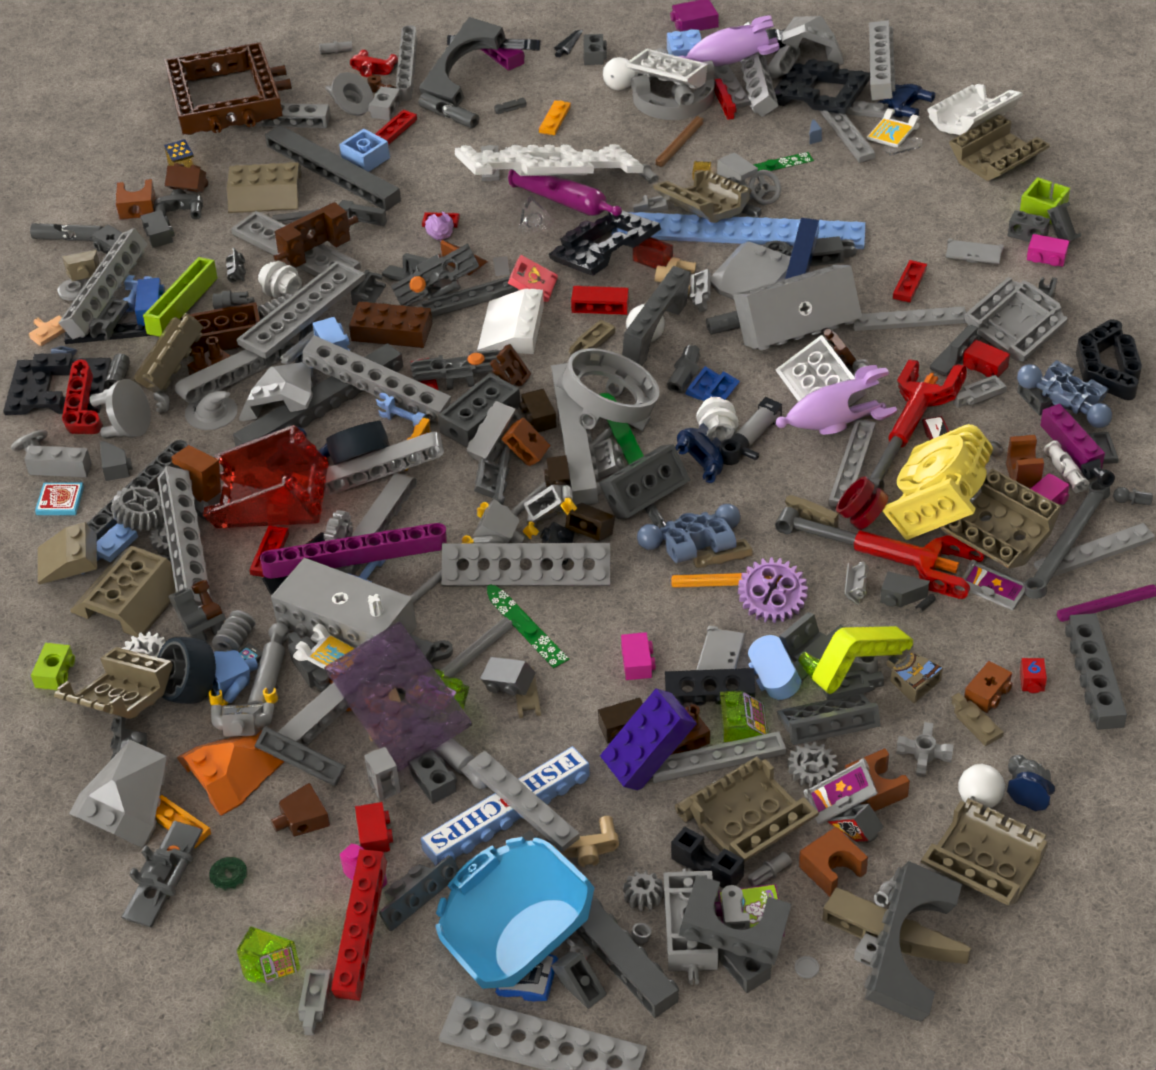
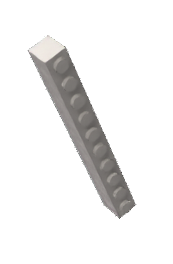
M567 363L551 365L565 455H567L570 484L573 491V502L575 505L579 503L587 505L598 503V495L601 494V487L599 482L596 483V481H599L598 470L593 469L596 468L595 456H591L594 455L593 443H589L592 442L591 432L589 429L583 428L579 423V417L583 408L565 390L556 386Z

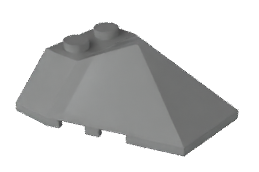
M794 17L781 35L783 44L798 48L802 37L825 45L827 60L843 64V55L835 35L823 17Z
M303 362L270 367L252 388L239 420L257 419L264 404L284 400L290 412L307 409L313 397V392L311 391V387H313V382L311 381L313 367H308Z
M129 740L80 792L69 814L144 848L156 827L157 821L155 816L157 807L160 806L161 799H159L161 785H164L169 757Z

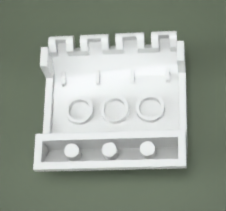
M970 85L928 108L927 111L930 114L928 117L939 131L960 136L998 114L1005 115L1006 112L1014 108L1023 95L1022 92L1009 90L994 99H990L986 96L985 85Z

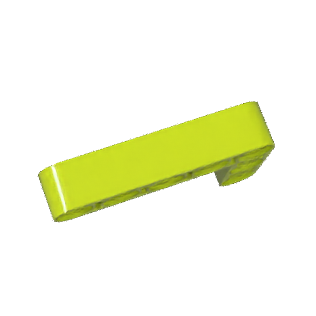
M896 626L840 628L828 644L812 675V680L828 694H832L840 687L855 657L902 655L903 651L911 649L913 639Z

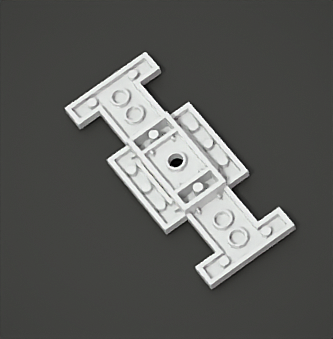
M611 144L610 147H603L599 152H593L590 149L577 152L570 145H561V147L545 145L544 147H538L537 145H528V147L512 145L511 147H505V150H500V152L484 150L483 153H477L468 145L455 148V155L475 175H492L493 169H513L520 176L587 175V173H594V168H621L626 173H643L644 168L637 159H634L632 155L616 144Z

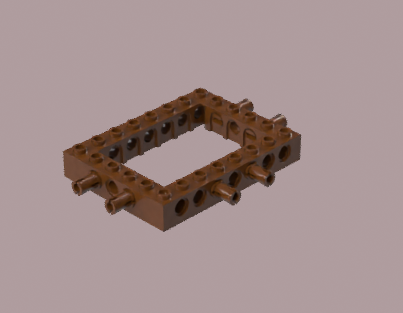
M261 42L164 59L182 135H193L196 132H209L211 130L217 134L216 130L220 133L222 129L229 126H242L246 124L247 127H251L250 124H252V127H254L256 123L262 120H274L283 116L278 91L291 90L290 79L281 81L273 79V77L287 75L286 67L282 65L270 68ZM245 70L251 71L258 95L239 99L234 98L233 100L222 102L218 101L217 103L206 105L202 104L194 109L187 81L212 78L217 75H228L233 72H244Z

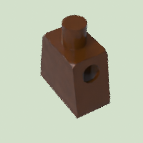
M310 783L280 800L279 808L281 815L271 819L275 832L289 827L294 837L330 826L328 813Z

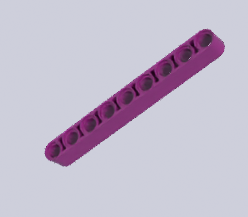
M431 523L268 550L261 554L260 561L263 575L266 578L289 576L303 558L331 568H338L442 550V544H447V533L445 525Z

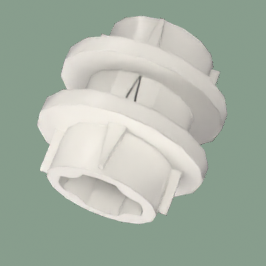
M281 261L266 264L258 274L262 291L277 300L278 297H284L287 293L294 295L302 287L298 271Z
M720 397L706 399L697 411V422L699 426L704 423L708 427L706 435L711 440L715 437L721 442L730 439L738 427V417L736 416L733 404Z

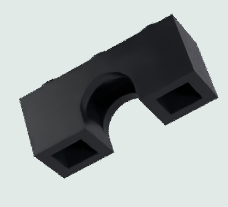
M686 826L683 827L671 842V859L692 869V871H712L713 880L720 882V887L722 888L729 885L736 886L744 877L743 858L725 848L719 855H715L706 847L704 837Z

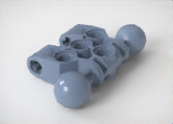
M1056 360L1049 366L1044 378L1042 377L1041 369L1033 364L1025 365L1018 371L1017 380L1023 388L1033 389L1037 387L1043 391L1042 395L1049 397L1054 405L1061 404L1064 409L1072 410L1075 414L1082 412L1087 415L1088 423L1093 427L1103 428L1111 422V408L1101 403L1107 395L1109 388L1092 379L1088 382H1083L1078 377L1072 376L1074 369Z
M732 504L719 506L715 514L709 515L707 512H703L701 515L685 513L674 522H666V527L659 528L654 524L642 526L637 533V540L641 547L646 550H653L659 547L662 540L666 539L667 553L675 563L697 558V550L708 546L715 553L735 548L736 538L732 528L736 527L740 522L741 515L739 509Z

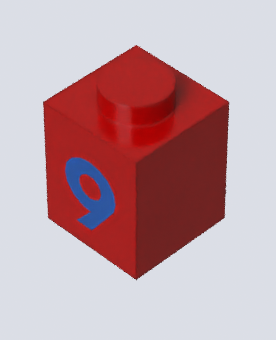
M1044 658L1021 659L1020 679L1022 691H1029L1030 693L1045 691L1047 677Z

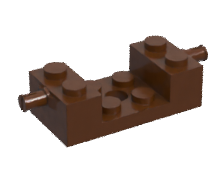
M333 202L276 230L275 237L278 254L274 255V260L297 268L306 263L305 252L327 241L334 247L350 241L349 229L351 225L359 222L358 217L354 215L348 219L347 211L336 202Z

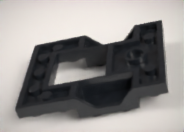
M808 59L805 65L794 63L790 71L785 74L775 87L774 91L779 106H785L791 99L805 101L813 110L846 114L870 81V72L840 69L839 63ZM818 82L844 85L836 97L820 95V89H813Z
M622 211L619 216H614L609 212L603 218L597 219L595 223L583 221L578 227L568 231L565 236L560 238L562 245L557 246L554 251L549 253V257L557 263L594 276L608 266L613 251L622 245L635 248L660 231L661 226L658 222ZM615 227L628 231L627 234L616 232L609 239L599 244L594 242Z
M72 353L34 354L33 360H17L3 410L4 415H27L33 408H49L58 414H63L66 397L63 396L62 391H49L52 376L70 375L72 364L80 359L88 363L93 374L87 410L100 413L101 405L92 406L90 397L105 390L104 382L111 365V358L73 359Z

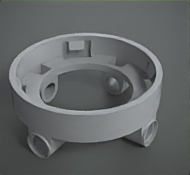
M658 48L655 50L667 54V52L663 48ZM712 60L702 62L708 64L705 84L697 88L694 93H692L687 85L682 84L675 90V99L663 98L653 94L650 91V80L656 77H648L647 75L637 73L635 77L631 78L632 98L635 106L648 116L664 120H680L701 114L710 107L714 99L713 75H715V67ZM706 90L710 91L705 97H702Z
M596 348L582 349L573 353L556 385L565 390L583 408L579 417V423L585 429L594 428L599 420L604 418L615 422L628 423L643 431L645 425L650 421V414L659 397V387L655 379L642 366L618 353ZM586 375L609 377L606 384L607 393L612 396H619L627 387L634 395L636 404H622L606 399L587 388L580 380Z

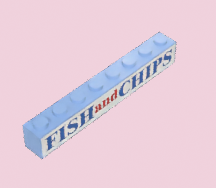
M572 746L518 780L548 805L554 797L566 794L572 786L577 783L582 784L590 776L589 763ZM494 793L421 837L422 850L435 866L448 855L452 856L455 860L456 857L463 853H470L479 843L483 841L488 842L493 838L494 834L502 829H509L515 821L523 817Z

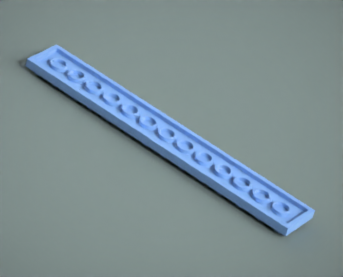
M628 212L660 223L661 230L649 237V240L739 244L749 241L762 245L769 241L778 240L794 246L801 220L767 217H732L712 223L703 217H698L696 214ZM819 220L818 239L840 236L841 240H853L856 249H864L865 222ZM615 227L612 229V235L616 232L627 234L628 231Z

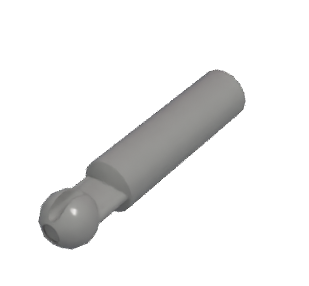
M275 623L269 629L271 641L266 643L263 648L248 704L266 703L263 690L267 688L269 694H271L276 686L285 654V648L282 646V643L288 639V634H290L287 625L284 623Z
M417 712L410 717L407 723L409 731L438 756L440 755L459 774H464L471 780L474 787L478 789L488 787L468 769L467 763L475 758L469 751L423 712Z

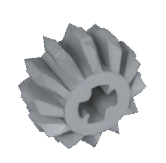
M645 870L643 874H639L636 871L634 876H628L627 882L623 885L625 901L630 902L632 909L639 905L640 912L644 909L643 906H647L651 911L653 905L659 906L660 899L664 896L661 879H657L655 873L648 875V872Z

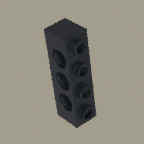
M754 668L665 671V691L672 693L681 705L693 702L694 705L701 706L705 705L706 702L714 701L718 705L727 704L729 701L747 704L749 703V698L750 701L751 697L755 700ZM730 684H734L738 688L732 691L729 690L727 686ZM712 685L716 689L714 691H707L704 687ZM685 686H690L693 688V690L691 692H685L682 690V688ZM743 693H746V694L749 695V698L745 696V703H744V695H743Z

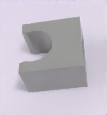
M735 152L718 159L717 175H721L745 187H748L745 179L758 172L757 167Z

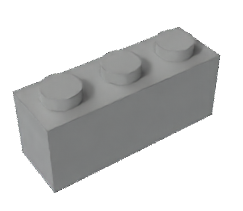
M495 401L494 405L489 408L485 420L479 425L476 435L468 443L466 451L471 458L477 461L483 458L495 463L505 446V443L501 440L513 423L521 419L515 408Z
M29 446L24 459L29 475L87 478L92 465L88 448Z

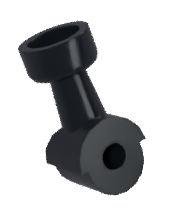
M1095 459L1081 465L1082 474L1087 480L1096 477L1097 482L1103 487H1109L1113 484L1115 475L1109 470L1101 469L1100 459Z

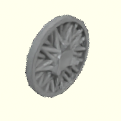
M68 279L58 287L59 297L67 301H74L88 282V279L77 281Z

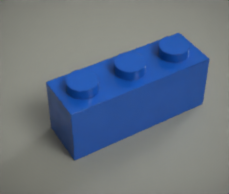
M160 278L140 279L137 281L135 314L138 325H145L143 315L165 293L164 284L161 285Z

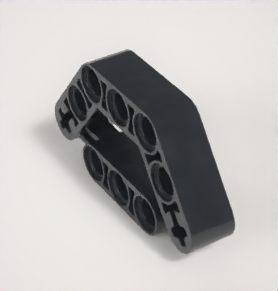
M1115 319L1107 320L1078 339L1076 357L1083 382H1088L1092 379L1109 388V394L1124 400H1132L1136 397L1142 369L1137 346L1131 335L1123 334L1120 321ZM1113 345L1119 370L1102 364L1099 353Z

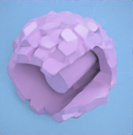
M442 212L443 215L437 217L435 214L429 216L425 222L427 234L440 241L451 236L454 226L452 218Z

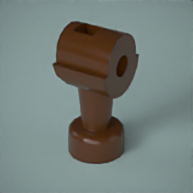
M371 75L367 78L368 85L373 93L379 91L380 87L396 89L391 84H382L380 76Z

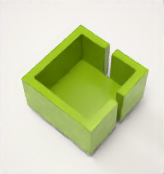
M1037 177L1022 195L1020 211L1050 219L1047 210L1067 203L1069 201L1070 188L1055 183L1052 199H1050L1052 182Z

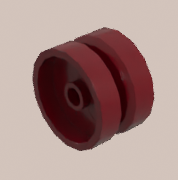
M866 476L857 479L841 496L836 506L837 513L843 518H850V523L858 530L868 527L880 515L888 502V495L880 488L874 489V483Z

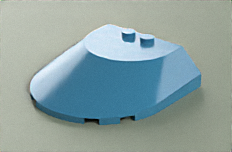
M523 837L508 839L505 846L498 849L490 846L483 850L456 873L455 877L447 885L451 889L448 899L440 898L436 911L440 920L436 924V931L444 946L482 989L513 987L588 920L595 888L549 842L535 837L532 841H526Z

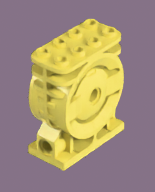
M968 424L913 448L908 462L901 469L897 478V486L903 492V496L897 501L887 504L883 509V513L905 540L974 514L976 508L970 502V499L978 492L985 481L987 474L985 466L989 462L993 451L991 443L977 426Z

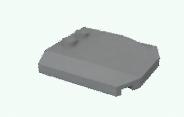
M749 241L740 244L711 276V285L720 295L734 299L733 294L784 280L791 256Z
M1010 277L1005 279L971 308L964 317L968 326L978 327V335L996 348L1009 353L1010 357L1016 361L1026 360L1059 331L1068 320L1061 312V306L1057 301L1030 282L1022 281V283L1012 281Z

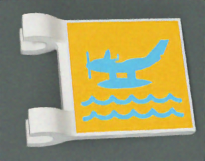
M888 108L883 119L867 136V140L898 148L914 129L917 130L920 124L917 123L919 116L912 115L908 123L897 121L895 117H892L895 110Z
M317 624L313 628L315 633L311 636V640L317 644L311 650L305 642L300 641L295 647L298 650L294 653L293 657L299 661L308 660L339 677L365 653L330 635L325 626Z

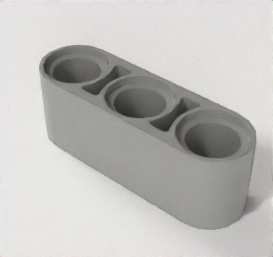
M786 45L778 50L768 65L772 80L790 71L800 55L799 47L794 48Z

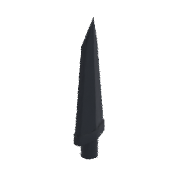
M583 30L574 31L554 47L557 51L555 56L560 58L563 54L569 55Z

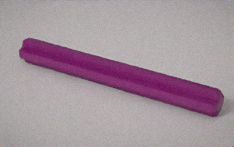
M1151 584L1059 609L1057 617L1061 622L1069 620L1070 615L1093 614L1155 597L1156 586Z

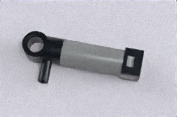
M765 397L758 404V410L730 439L722 441L720 452L724 464H737L742 454L753 460L759 458V453L749 449V447L771 424H776L778 417L782 416L781 403Z

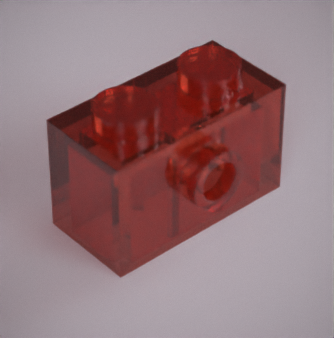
M649 237L633 248V261L657 269V265L667 267L668 262L673 257V245L653 237Z

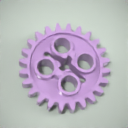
M770 557L769 563L762 559L761 565L754 562L753 568L748 566L747 573H742V580H739L738 594H740L739 602H744L743 609L749 608L748 615L756 613V620L762 616L764 617V622H767L768 618H772L773 623L776 622V618L784 622L785 616L792 619V612L798 615L799 608L804 607L803 601L807 600L806 593L808 587L805 586L806 579H801L803 573H796L797 566L790 568L789 561L781 564V558L778 559L777 563H774L772 557ZM764 576H771L772 579H765ZM782 576V578L777 583V588L774 589L778 577ZM784 585H790L792 588H788V589H787V588H784L783 586H784ZM772 591L768 603L764 605L765 601L768 599L769 592ZM760 592L763 595L756 596L754 593ZM777 601H778V602H780V603H782V604H781V605H775V604H773V602H777Z

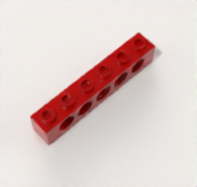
M359 849L331 987L335 998L360 1001L387 867V860L382 851Z

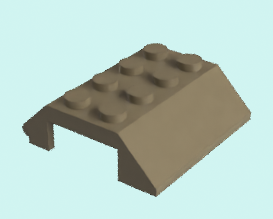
M288 162L281 164L230 166L227 182L228 213L298 210V179L301 178L302 174L301 165Z
M709 170L694 172V186L685 189L669 181L653 185V188L667 201L675 206L684 208L688 212L695 213L698 217H703L712 223L740 214L751 198L749 195L752 192L750 188Z
M188 313L182 316V321L177 317L172 318L132 378V381L152 392L165 390L171 383L169 379L173 373L176 374L181 368V360L187 358L192 351L190 346L202 336L203 333L200 331L203 326Z
M116 647L100 658L106 672L101 677L76 694H74L68 681L57 688L58 691L54 693L55 698L131 719L138 716L142 710L153 705L157 699L164 695L173 664L169 660Z
M758 757L743 764L744 769L739 767L725 775L728 784L723 778H720L706 788L710 795H708L705 789H702L690 797L692 806L689 808L700 830L720 851L725 848L743 858L744 862L819 815V812L804 797L796 802L774 780V767L766 759L761 762Z
M970 798L966 802L960 801L954 810L953 822L937 845L931 844L922 857L921 863L1008 906L1017 903L1039 868L1048 847V842L1045 841L1047 835L1034 828H1030L1028 834L1025 835L1027 825L1010 817L1004 825L1002 824L1005 818L1004 814L987 807L983 815L981 814L984 807L983 804Z

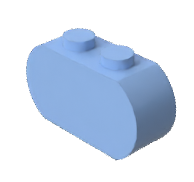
M766 635L754 641L748 651L751 659L748 665L750 668H754V675L758 674L759 678L756 679V682L761 691L766 690L770 697L777 700L793 696L800 688L802 681L780 638L774 635Z

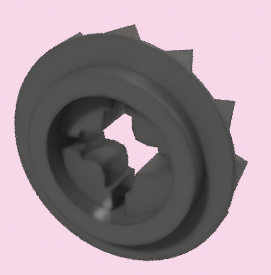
M769 241L763 245L774 251L779 248L778 252L788 256L791 254L790 245L783 241Z

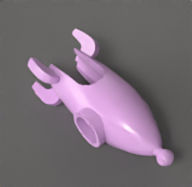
M771 15L754 19L751 25L729 27L710 34L698 42L689 51L687 56L679 57L698 62L712 60L714 67L742 61L758 52L761 55H768L780 48L777 38L768 40L766 29L774 27Z
M877 365L861 367L856 371L855 379L831 384L807 394L795 404L786 418L778 417L776 425L779 428H784L787 424H790L797 428L819 430L820 434L825 435L843 431L847 428V423L864 416L872 415L876 420L886 419L897 412L896 407L886 408L884 403H878L876 400L849 407L848 400L851 394L879 384L877 379L887 376L889 371L886 368L878 369Z

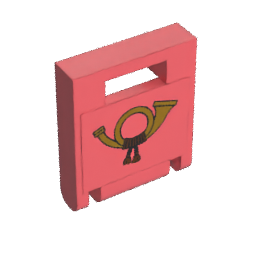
M520 255L508 284L519 290H543L544 302H548L558 275ZM525 271L523 277L517 274V272L523 273Z

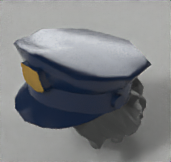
M1023 755L1012 756L1008 763V771L1012 774V780H1009L1006 792L1016 804L1025 806L1033 811L1046 810L1050 805V795L1055 792V786L1051 783L1050 770H1045L1041 763L1038 764L1034 760H1028Z

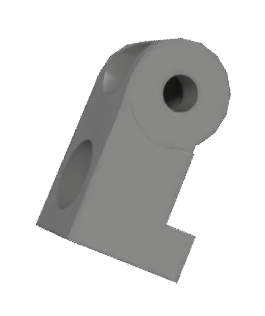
M735 885L726 886L721 894L723 924L738 930L749 929V912L742 913V890Z

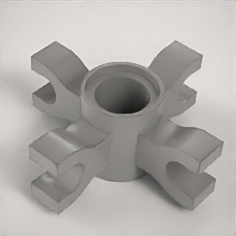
M924 722L923 734L919 735L916 740L898 736L896 754H914L915 759L918 761L916 771L918 776L925 777L927 763L931 762L934 758H939L945 762H951L954 745L936 744V740L932 736L934 723Z

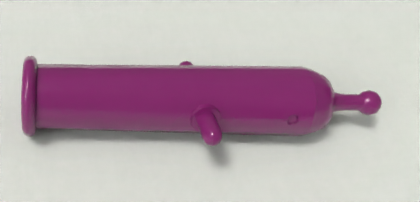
M513 169L509 170L508 182L513 188L520 187L588 216H597L604 211L611 212L614 216H619L622 213L621 207L607 204L606 196L599 189L559 176H520Z

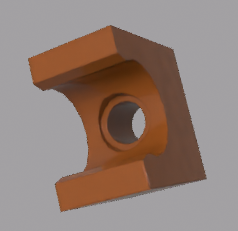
M152 179L145 180V186L135 192L126 191L123 182L117 183L116 207L120 220L141 218V215L155 212V191Z
M1013 436L1009 439L1006 460L1009 476L1011 479L1031 489L1042 480L1044 468L1043 458H1036V436Z
M190 445L172 456V463L189 471L190 480L192 481V493L197 501L201 502L203 500L208 502L221 493L218 459Z
M885 748L863 757L870 768L869 773L878 794L861 802V805L869 804L875 812L908 797L910 780L906 775H901L892 780L879 776V774L885 773L888 770L889 753ZM859 760L845 765V769L856 764Z
M837 827L800 850L799 867L829 897L838 887V876L832 869L846 867L852 870L858 877H862L867 873L868 857Z

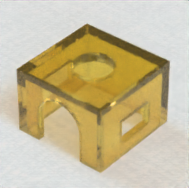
M694 161L692 180H694V172H697L695 170L711 171V162Z

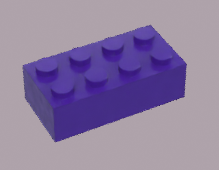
M656 688L601 753L600 757L623 787L640 790L697 723L672 693Z

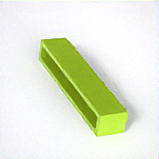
M198 257L143 315L147 334L160 337L172 318L177 317L181 319L182 315L218 279L215 260Z

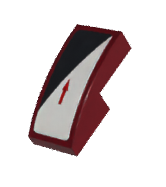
M942 416L922 419L925 434L930 440L949 432Z

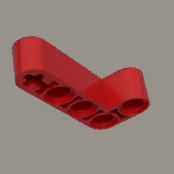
M82 359L76 360L71 366L62 421L67 431L71 434H97L100 432L103 424L95 411L87 410L93 374L88 363Z

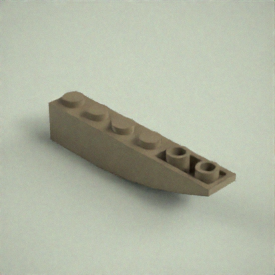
M836 887L823 908V921L861 939L865 933L878 938L879 933L884 929L885 924L882 923V919L886 909L877 906L872 901L855 896L850 891ZM904 919L899 939L901 953L937 961L968 964L971 953L970 947L960 941H954L938 931H932L921 926L916 921Z

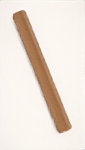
M696 116L655 159V165L663 167L703 124V118Z

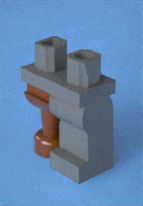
M207 580L193 584L191 586L192 590L184 588L169 595V599L186 634L192 638L204 641L208 640L205 629L210 627L216 636L218 630L224 624L223 621L226 620L221 607L212 601L207 592L210 587ZM193 592L194 594H199L202 605H196Z

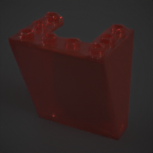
M295 425L215 454L214 458L218 459L223 467V471L220 472V479L223 481L220 503L204 507L203 516L215 528L316 524L320 522L329 466L328 460Z

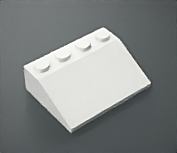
M645 49L626 62L625 66L648 77H657L661 81L669 80L677 85L685 84L689 85L690 88L697 89L705 84L708 64Z
M522 289L489 301L477 350H502L505 345L511 344L517 353L534 354L544 308L543 290Z
M822 335L775 369L798 402L807 394L819 388L855 379ZM861 390L851 394L848 406L866 395L865 391Z

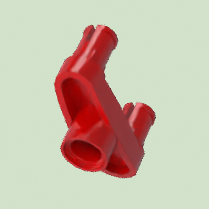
M362 49L350 60L351 67L359 70L360 74L365 78L373 74L388 75L394 69L395 64L398 63V57L395 54H391L388 59L383 60L369 57V53L365 49Z

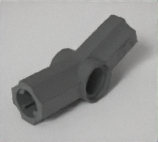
M687 345L684 348L682 356L675 363V370L667 382L669 390L681 393L688 381L698 372L700 367L697 363L700 357V349L696 345Z

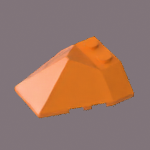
M262 730L253 736H234L196 746L177 757L187 772L192 771L205 788L210 803L220 816L240 806L268 776L284 763V761L255 747Z

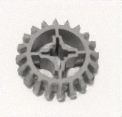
M130 485L129 489L123 488L122 491H117L112 500L111 511L113 518L117 520L118 524H123L124 528L130 527L131 530L139 529L140 532L142 529L149 531L150 528L156 529L157 525H162L164 521L160 492H156L155 488L148 489L147 486L140 487L138 485V487H133Z

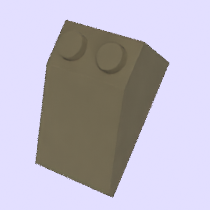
M86 522L64 528L38 547L39 585L97 569V534Z

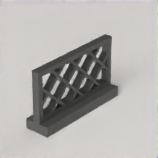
M863 693L777 711L778 718L789 732L793 745L881 726L879 706L876 702L871 703Z

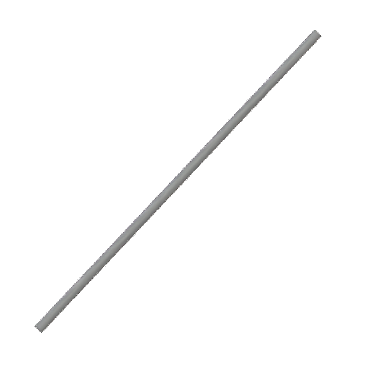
M610 427L591 442L593 446L607 440L613 434ZM542 483L516 505L511 512L515 516L520 514L525 509V502L548 488L546 483ZM465 559L460 560L457 566L460 565ZM442 569L410 595L413 604L442 580Z

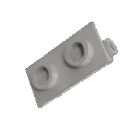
M860 562L856 566H853L851 563L847 565L844 595L856 604H860V599L866 595L867 580L865 578H867L869 567L865 562Z

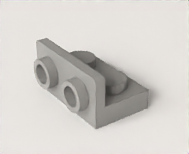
M611 438L593 446L594 455L591 456H595L596 468L593 469L598 470L599 479L618 472L625 467L621 458L623 451L618 443L615 444Z

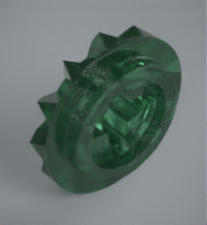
M225 857L216 861L209 871L211 883L214 884L216 889L222 888L224 891L227 888L235 889L238 884H243L244 878L247 877L245 863L236 857ZM225 868L232 873L230 879L225 876Z

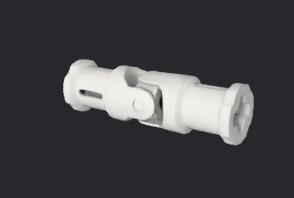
M1051 441L1044 448V453L1050 456L1052 464L1060 472L1063 479L1071 484L1072 490L1075 493L1087 490L1090 482L1081 475V470L1069 454L1062 450L1061 444L1058 441Z

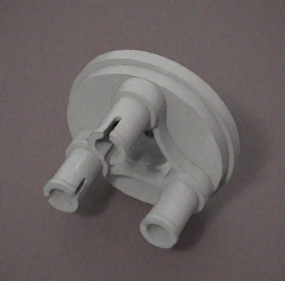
M130 379L119 380L102 393L91 395L90 403L92 406L96 407L106 404L107 415L112 424L101 428L100 433L103 438L107 439L114 436L133 438L141 436L147 431L151 419L150 405L146 394L136 382Z

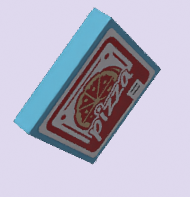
M43 483L35 509L36 515H76L84 489L83 483Z

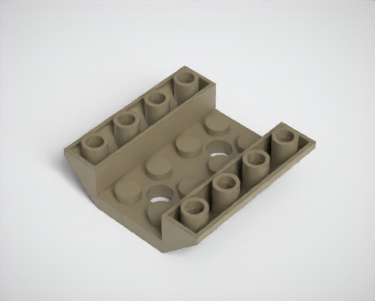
M1000 114L952 139L949 143L959 164L986 181L1004 174L1050 147V144L1038 137L1026 143L1011 134V121Z
M992 468L981 486V493L972 502L976 508L974 514L941 527V530L1011 569L1025 565L1051 535L1061 506ZM983 516H991L989 521H981ZM1017 535L1026 536L1023 540H1015Z
M131 546L122 551L109 564L70 611L87 619L94 612L101 613L119 620L124 633L139 637V633H142L144 636L171 603L169 595L176 592L171 562L165 557Z

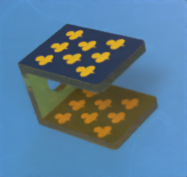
M185 139L164 145L169 165L174 166V163L185 165L184 167L194 165L190 159L194 157L193 152Z

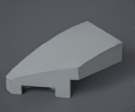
M644 195L642 197L643 201L633 206L635 212L668 210V201L661 195L649 199L647 195Z

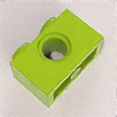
M44 644L31 673L35 688L57 690L59 686L67 682L68 670L75 664V655L72 653L70 645Z

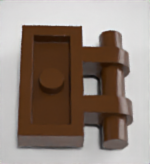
M826 329L824 331L826 341L831 344L832 349L846 366L850 364L853 368V363L856 361L855 357L834 331Z
M511 344L505 345L496 356L500 364L496 359L490 362L495 376L513 386L514 384L522 386L531 375V372Z

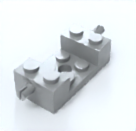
M685 868L682 872H664L668 971H688L689 984L693 985L694 976L695 985L699 983L698 971L718 970V948H713L701 942L690 941L679 936V932L696 876H702L711 880L713 878L712 871H692V869L688 868V872H686Z

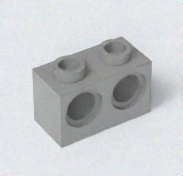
M383 747L364 755L369 783L373 789H376L374 792L379 801L401 793L397 765L387 748Z

